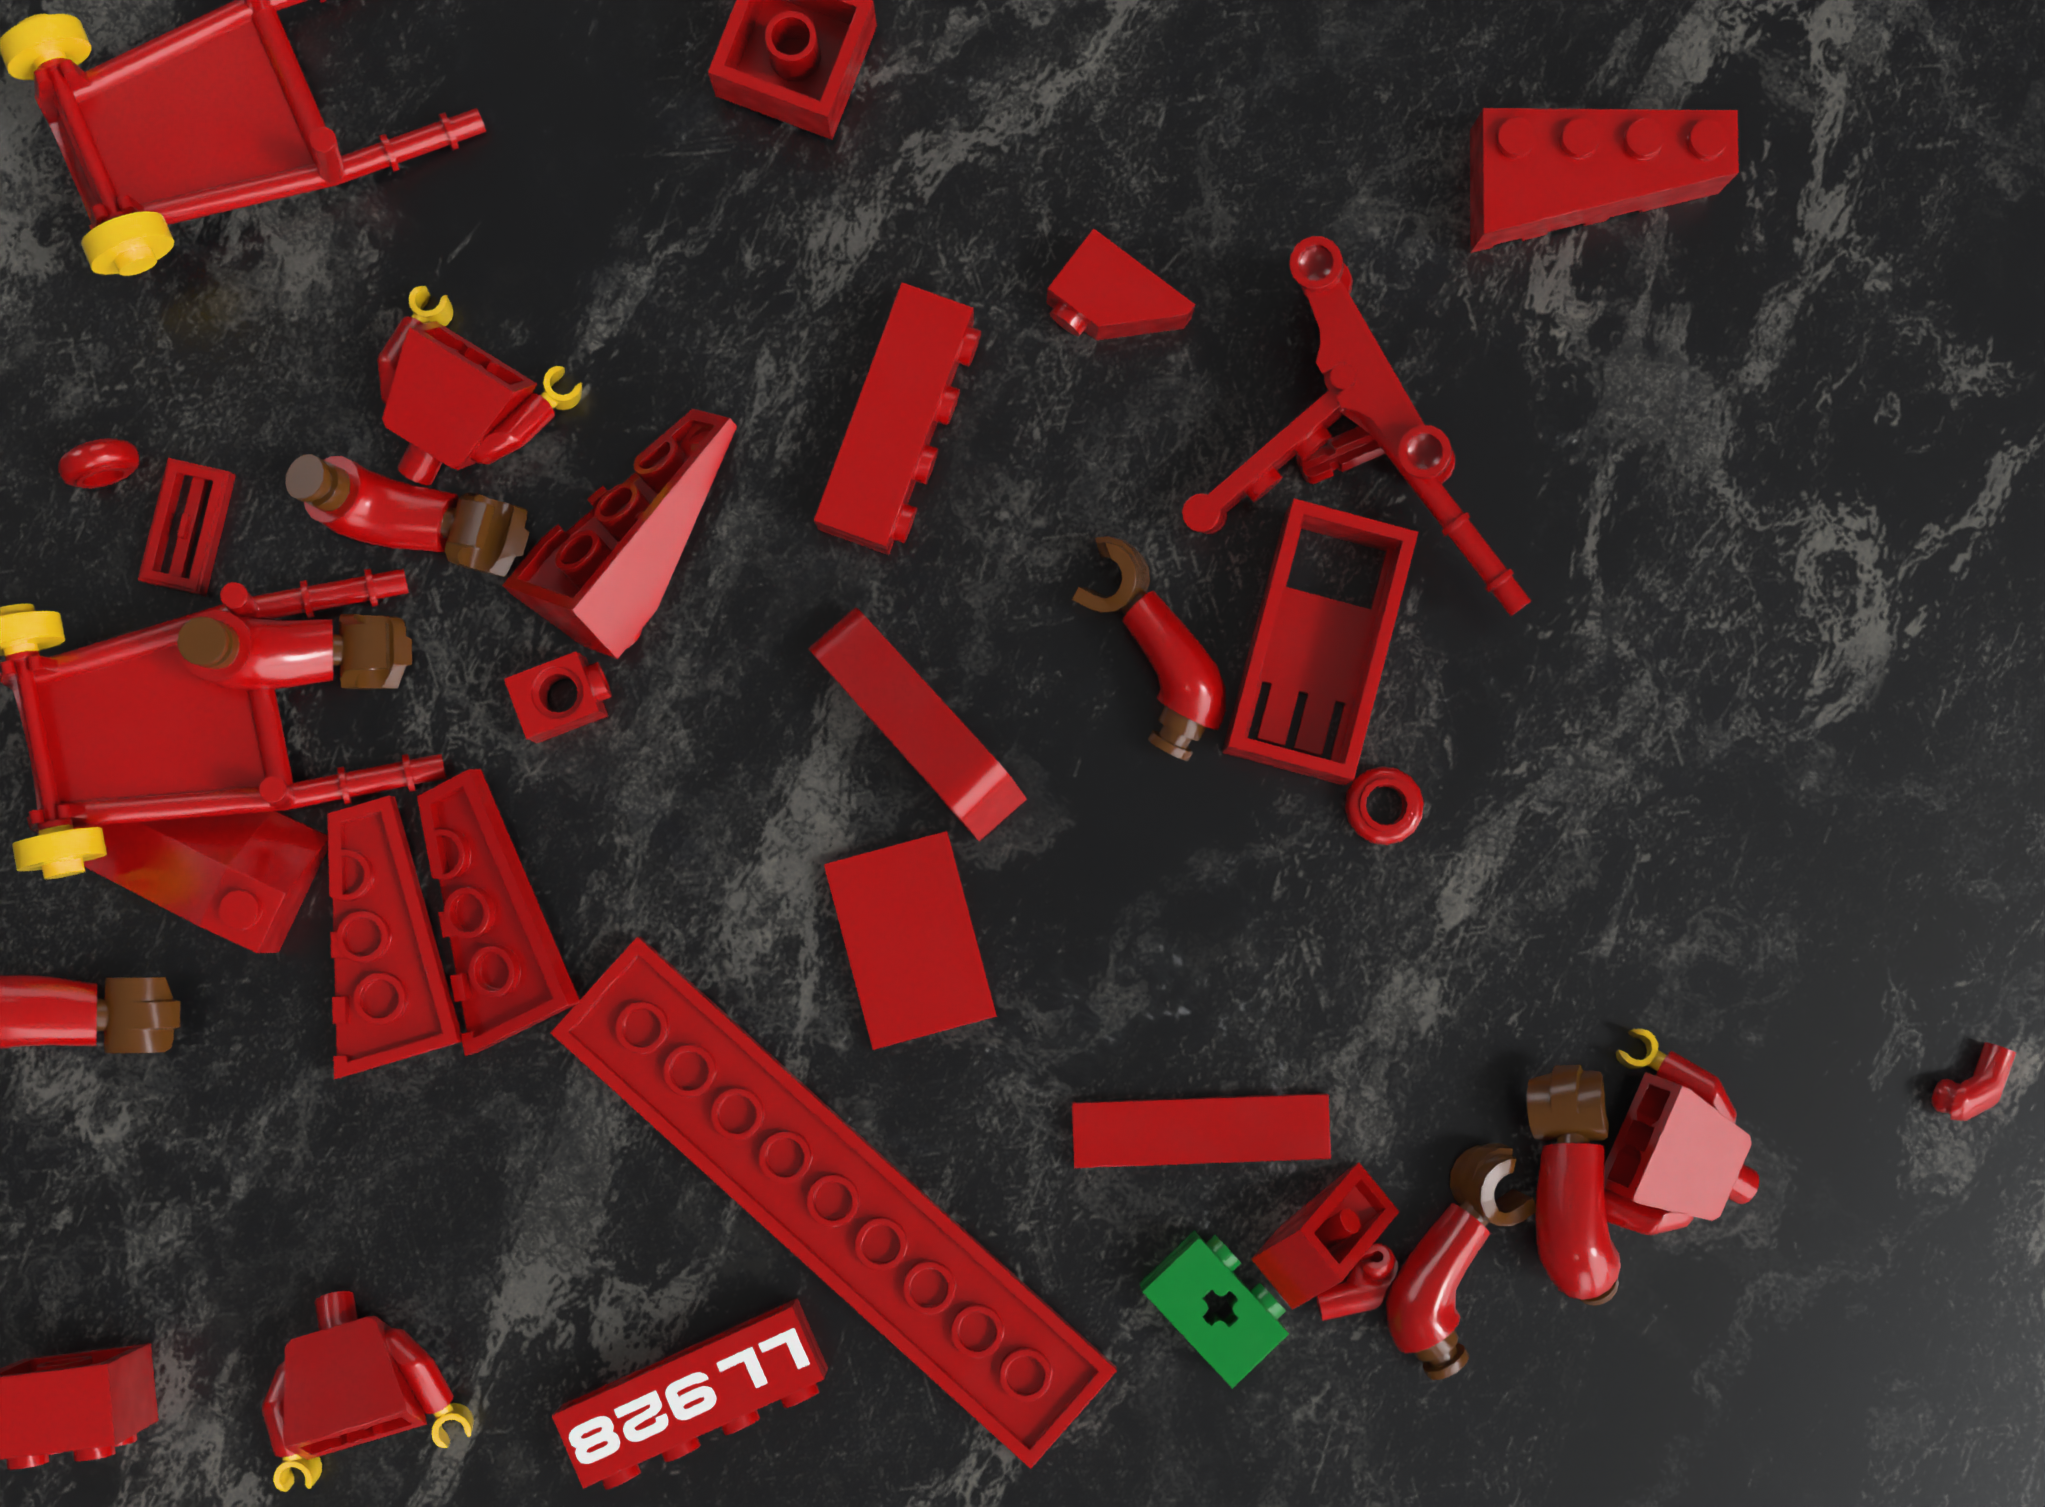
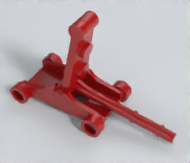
M1311 236L1303 239L1295 246L1290 256V269L1294 279L1302 287L1304 295L1309 300L1320 329V348L1316 364L1324 375L1325 385L1329 391L1208 495L1202 493L1190 497L1185 502L1182 510L1183 520L1189 528L1197 532L1214 534L1220 531L1226 524L1227 512L1247 495L1255 502L1267 494L1283 478L1277 470L1296 454L1304 461L1318 451L1332 437L1327 428L1345 415L1371 434L1441 525L1443 535H1448L1487 585L1485 587L1486 591L1494 594L1510 616L1514 615L1530 603L1531 599L1512 576L1514 574L1513 570L1505 567L1471 523L1469 513H1464L1442 485L1451 477L1455 469L1456 458L1448 437L1442 430L1432 425H1425L1350 296L1353 279L1349 268L1344 264L1339 248L1332 240L1323 236Z

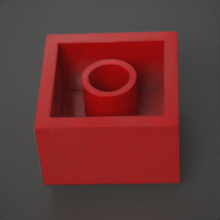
M736 0L708 70L716 97L833 140L877 27L874 0Z
M151 1343L26 1358L0 1369V1460L6 1459L7 1469L10 1470L46 1464L49 1462V1455L73 1451L74 1461L105 1458L116 1454L115 1447L136 1442L138 1432L159 1421Z

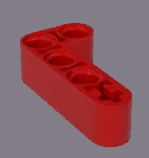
M857 607L853 608L808 648L828 673L933 788L979 842L1027 800L1015 781L995 757Z

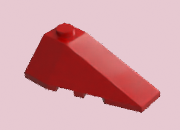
M697 409L690 410L635 458L634 469L636 472L609 491L602 486L587 499L594 507L566 532L557 524L544 535L502 586L511 595L580 645L618 659L625 649L637 641L641 635L642 628L657 611L737 428L736 424L729 417Z
M278 811L73 827L74 829L100 827L103 831L107 855L85 861L84 867L189 922L255 953H279L328 850V834Z

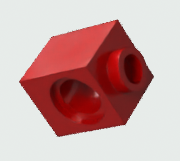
M577 651L504 679L525 737L535 743L543 742L608 717L603 700L611 698L612 694L599 662L589 665L587 658ZM572 679L578 691L575 704L567 711L554 712L548 703L550 688L559 680Z

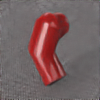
M1985 1042L1972 1077L1964 1080L1961 1084L1955 1083L1950 1079H1942L1937 1083L1932 1095L1934 1109L1941 1113L1950 1114L1951 1120L1967 1121L1994 1107L2001 1098L2017 1053L2002 1046Z
M1373 1243L1353 1267L1346 1282L1337 1284L1316 1296L1322 1321L1371 1311L1383 1303L1398 1271V1262L1389 1247L1381 1243Z

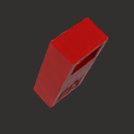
M1293 499L1284 515L1222 753L1343 786L1354 780L1416 544L1417 531ZM1301 529L1385 551L1370 609L1286 587ZM1262 683L1270 684L1257 740L1248 738L1260 689ZM1298 694H1307L1293 746L1294 750L1283 748L1286 744ZM1335 703L1344 704L1329 760L1309 755L1322 756Z

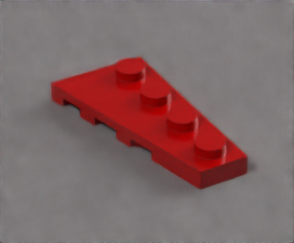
M468 769L417 796L431 876L434 879H439L444 911L438 912L443 938L450 937L456 975H451L450 979L454 1001H461L467 1032L461 1033L465 1056L479 1053L580 1003L481 769Z
M389 795L327 813L329 896L333 898L334 932H330L331 958H334L335 997H332L333 1024H336L337 1056H333L334 1079H338L462 1042L461 1029L395 796Z

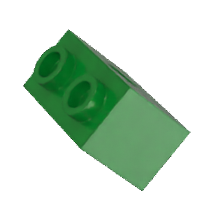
M1194 1230L1139 1285L1144 1295L1233 1389L1289 1335L1283 1324L1278 1320L1286 1310L1260 1282L1250 1290L1233 1271L1242 1263L1216 1235L1208 1242H1205ZM1211 1290L1220 1297L1226 1295L1229 1291L1231 1292L1227 1302L1232 1311L1224 1318L1216 1311L1205 1316L1209 1307L1204 1296Z

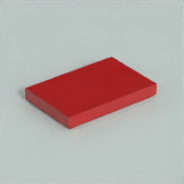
M947 831L824 864L873 1050L997 1017Z

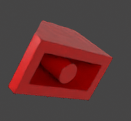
M1095 229L1090 232L1047 288V304L1053 308L1049 313L1053 320L1077 337L1084 331L1096 341L1184 329L1191 320L1196 305Z
M1358 1162L1281 1224L1251 1260L1293 1310L1342 1282L1400 1211Z

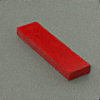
M1327 1093L1071 1102L1074 1168L1331 1159L1329 1096Z

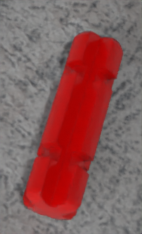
M1358 426L1330 438L1327 446H1322L1304 461L1298 455L1296 457L1298 467L1305 481L1310 484H1316L1334 476L1333 470L1338 469L1344 472L1385 454V452L1370 433Z

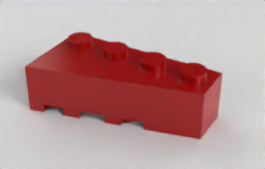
M1483 108L1470 130V253L1490 249L1496 244L1517 239L1524 241L1545 236L1550 231L1583 224V226L1604 222L1610 217L1638 210L1639 212H1645L1719 194L1739 173L1738 110Z

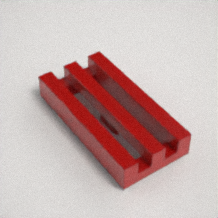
M168 458L138 581L206 597L236 478L235 474L221 469ZM186 475L193 478L185 510L181 517L169 574L161 572L184 476ZM212 481L213 484L188 579L185 578L208 483Z

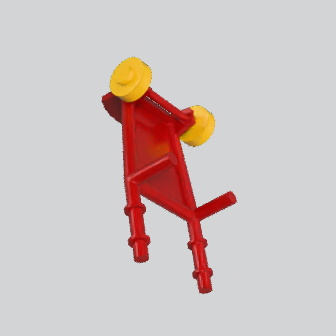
M233 0L85 72L78 65L91 53V44L81 21L75 16L68 14L33 15L19 22L0 38V54L8 73L17 79L34 80L36 102L53 132L91 221V225H89L91 231L83 237L81 245L92 271L97 274L131 276L152 268L157 263V260L165 256L174 246V240L168 228L170 224L337 186L387 167H391L392 171L395 172L400 170L398 163L448 145L452 151L459 149V141L486 132L483 120L477 108L449 118L444 112L438 114L440 120L438 122L390 139L387 138L386 134L379 135V143L341 156L335 133L327 128L277 14L279 10L308 0Z
M369 568L364 569L365 576L311 586L308 585L307 580L300 581V588L251 596L242 584L231 582L226 584L221 590L220 598L223 603L222 605L51 657L41 656L39 650L57 646L65 641L60 613L55 611H35L33 604H14L0 607V656H5V661L0 662V682L13 690L20 713L31 761L37 810L29 811L27 821L30 830L39 833V836L23 839L12 844L17 871L42 870L44 879L62 878L84 873L85 861L107 855L102 828L74 829L73 827L283 811L343 799L344 804L347 805L352 804L351 797L408 786L409 792L416 791L415 784L446 779L442 754L411 760L409 754H403L401 762L346 772L345 767L342 766L337 767L338 774L293 782L275 689L240 690L216 686L191 673L182 661L178 648V635L183 625L200 613L210 610L228 611L241 617L268 620L300 613H306L307 618H314V611L365 601H370L372 607L378 606V599L409 593L404 569L372 574V570Z

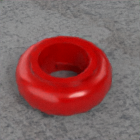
M109 438L99 439L78 445L65 453L58 462V470L62 480L70 486L97 488L111 485L127 478L138 468L140 459L136 447L128 441Z
M1384 766L1366 770L1354 779L1347 792L1345 803L1348 822L1355 832L1371 843L1382 845L1402 842L1414 833L1422 819L1424 808L1421 790L1413 778L1397 768ZM1376 787H1389L1395 790L1401 798L1402 812L1393 824H1380L1374 821L1367 812V797Z

